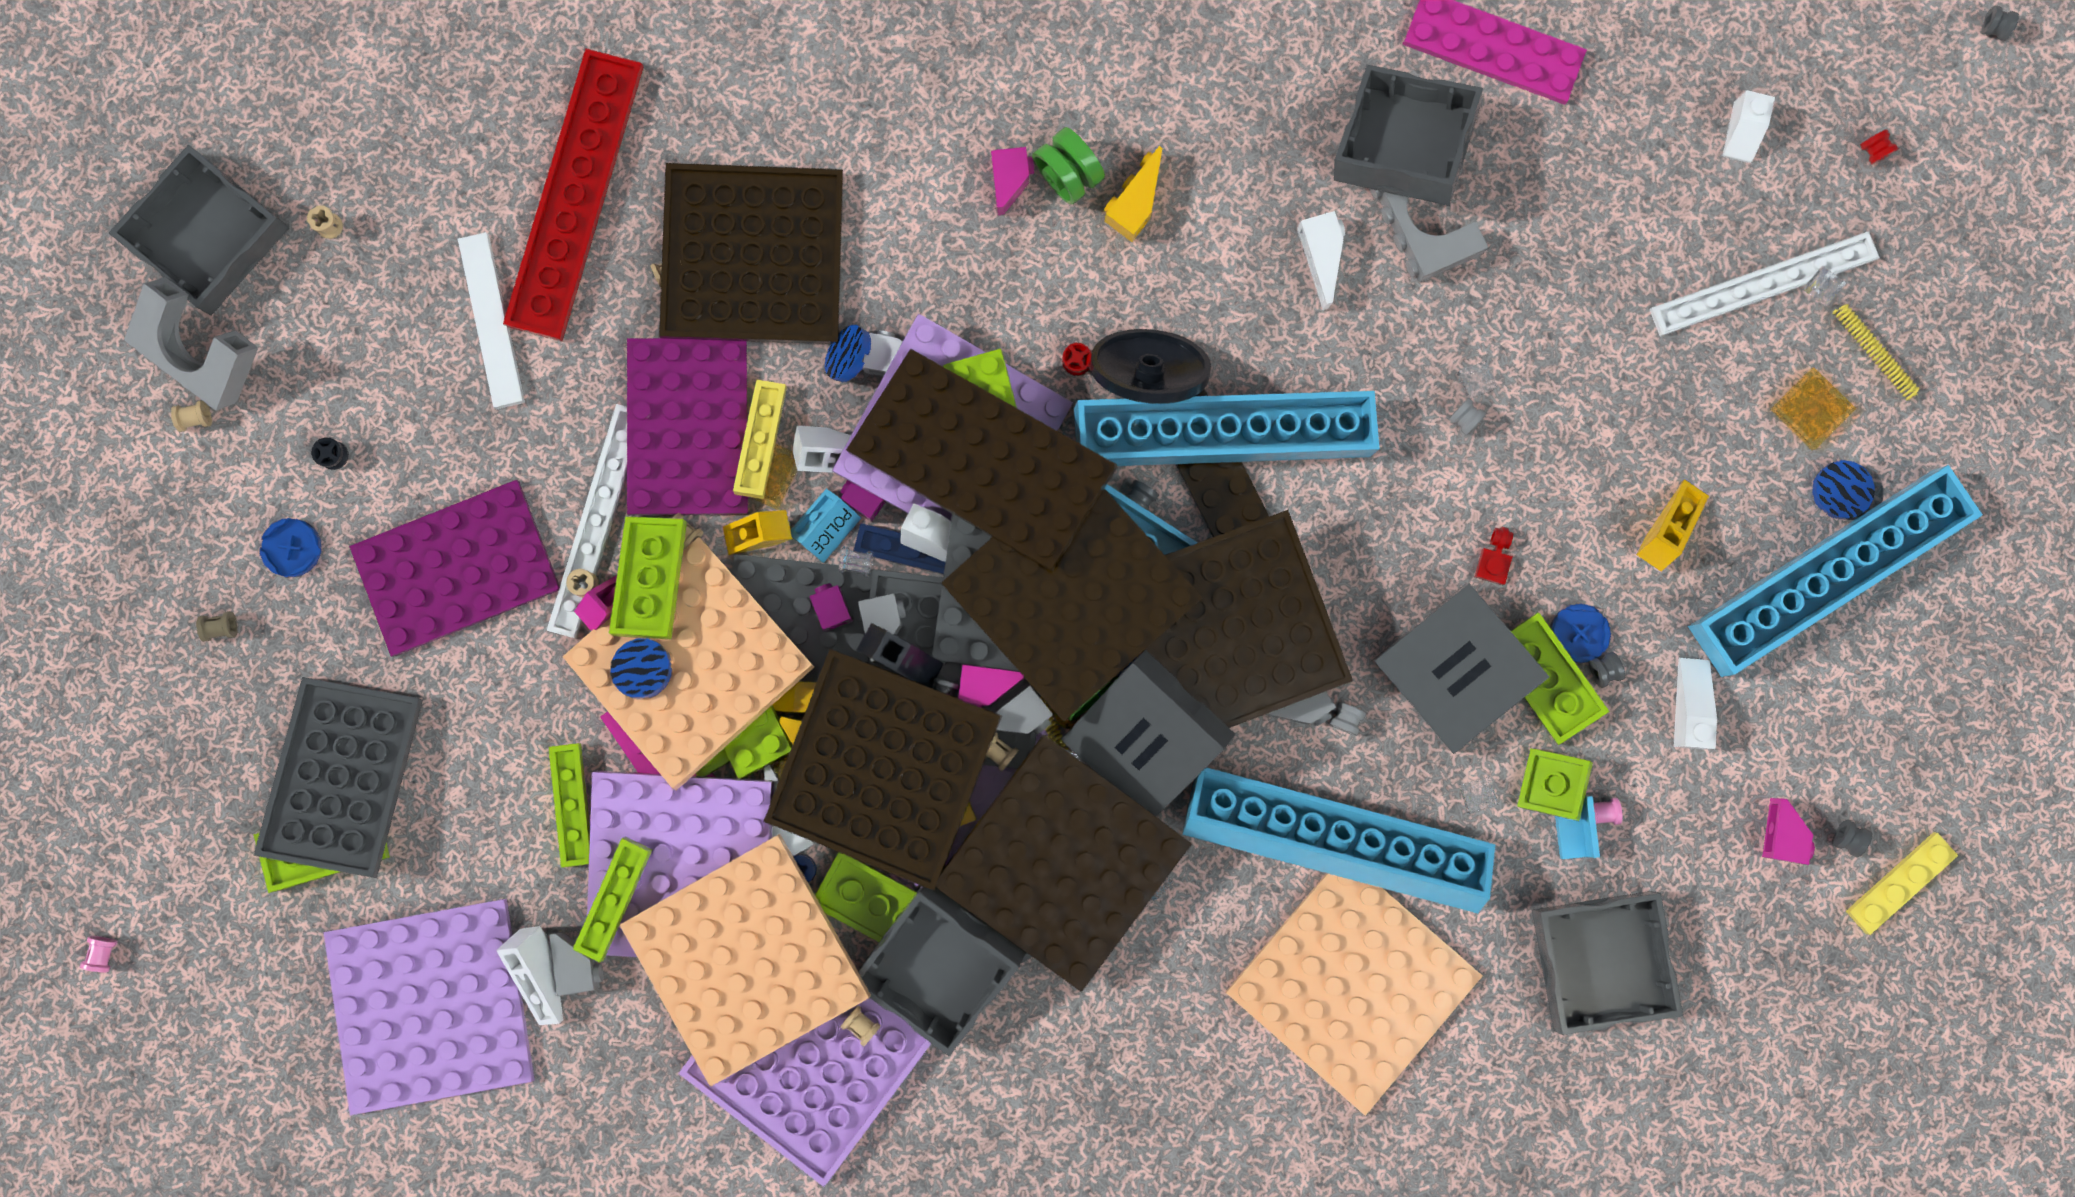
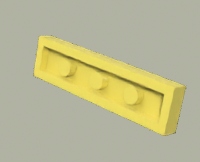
M756 379L733 488L735 495L764 499L787 390L786 384Z
M1933 832L1847 909L1846 912L1865 934L1871 935L1958 855L1939 833Z

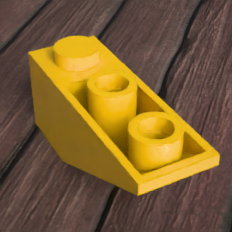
M1160 146L1154 153L1149 151L1144 156L1139 165L1142 167L1136 176L1131 174L1122 185L1124 191L1118 198L1113 196L1104 208L1106 212L1104 222L1131 242L1135 240L1150 221L1163 150Z

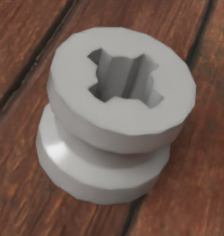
M1468 398L1448 420L1452 423H1457L1461 427V431L1467 435L1482 420L1486 413L1482 409H1476L1473 406V401Z
M1338 702L1336 707L1337 715L1331 719L1329 725L1357 736L1359 733L1358 725L1360 721L1365 719L1366 713L1348 704Z

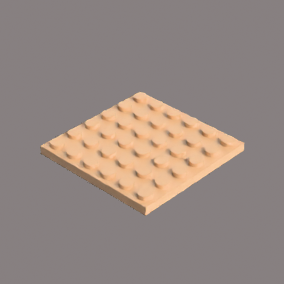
M700 537L683 550L672 639L648 638L662 645L671 658L672 676L666 688L658 695L645 699H633L621 693L613 684L610 674L611 661L616 651L622 645L636 639V637L610 635L611 617L597 630L593 629L562 656L674 790H678L814 668L813 664Z
M781 834L776 835L620 924L622 931L710 1087L869 999L871 996Z
M1326 873L1232 983L1226 993L1366 1116L1483 975L1383 888Z

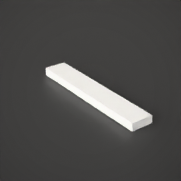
M485 232L459 238L460 253L493 407L500 409L525 403L510 330L507 326L503 325L506 312L489 234Z

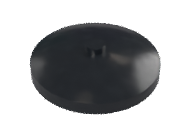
M1131 329L1116 332L1101 339L1092 350L1090 369L1094 379L1103 388L1117 396L1142 403L1168 404L1190 399L1202 392L1209 382L1211 363L1208 355L1201 347L1182 336L1160 330Z

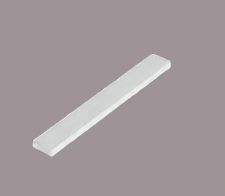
M1868 231L1652 307L1649 310L1659 335L1663 336L1873 262L1880 257Z
M619 404L615 406L547 627V631L575 639L578 637L582 620L574 611L583 598L572 594L568 590L566 580L568 575L576 569H585L597 575L627 477L626 406ZM581 578L578 583L581 585V588L586 589L588 584Z

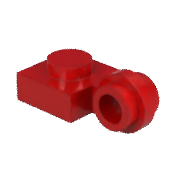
M1502 526L1499 529L1495 527L1490 544L1495 546L1494 551L1486 548L1482 549L1475 578L1502 586L1505 585L1513 556L1502 553L1503 548H1510L1514 533L1510 532L1509 528Z

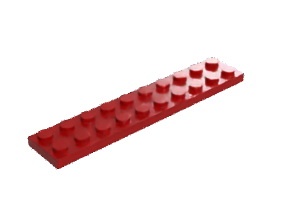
M585 48L504 318V326L563 342L644 69L642 63Z

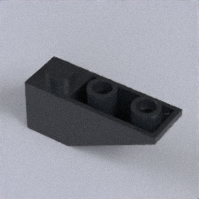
M873 623L870 624L857 648V651L905 678L928 687L932 686L934 677H937L943 666L942 662Z

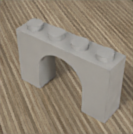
M1370 189L1372 196L1375 199L1379 198L1383 206L1381 214L1387 225L1391 224L1395 232L1393 238L1399 251L1403 250L1408 259L1406 267L1411 277L1416 276L1419 283L1482 256L1488 249L1487 243L1476 222L1445 235H1429L1419 230L1412 223L1407 209L1409 197Z
M166 277L144 283L124 341L217 411L235 404L239 399L258 347L234 330L214 337L204 364L197 361L185 349L179 334V321L189 294Z

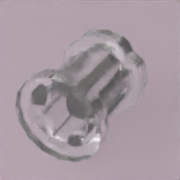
M843 546L839 559V573L851 571L862 573L864 577L869 578L873 566L874 552L849 550V547Z

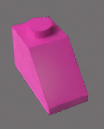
M1026 147L991 150L998 216L1006 213L1029 185V174H1034L1032 156L1027 157Z
M617 575L588 591L574 611L591 631L593 629L597 630L612 615Z
M962 665L958 698L979 707L990 706L1023 680V675L1016 671Z
M1770 798L1762 857L1809 865L1810 859H1812L1815 852L1812 832L1788 799Z

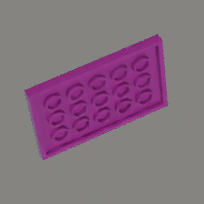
M627 338L628 516H675L678 513L682 515H748V497L735 495L733 492L748 422L747 341Z
M517 479L349 546L391 657L559 591L560 588L523 489Z

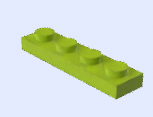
M581 743L548 747L561 868L589 864L590 821Z
M626 836L621 838L573 950L598 962H602L605 959L653 849Z

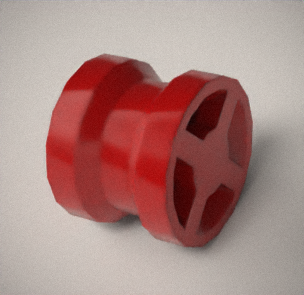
M1888 129L1875 134L1860 144L1862 150L1868 152V160L1871 165L1899 150L1897 144L1890 141Z
M1082 343L1070 344L1063 352L1062 365L1064 370L1073 376L1085 374L1090 368L1091 351Z

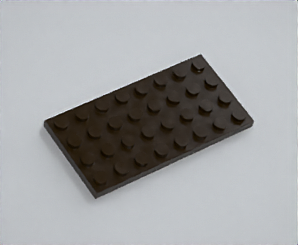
M912 349L905 356L846 449L849 454L1052 572L1118 468L1112 461Z

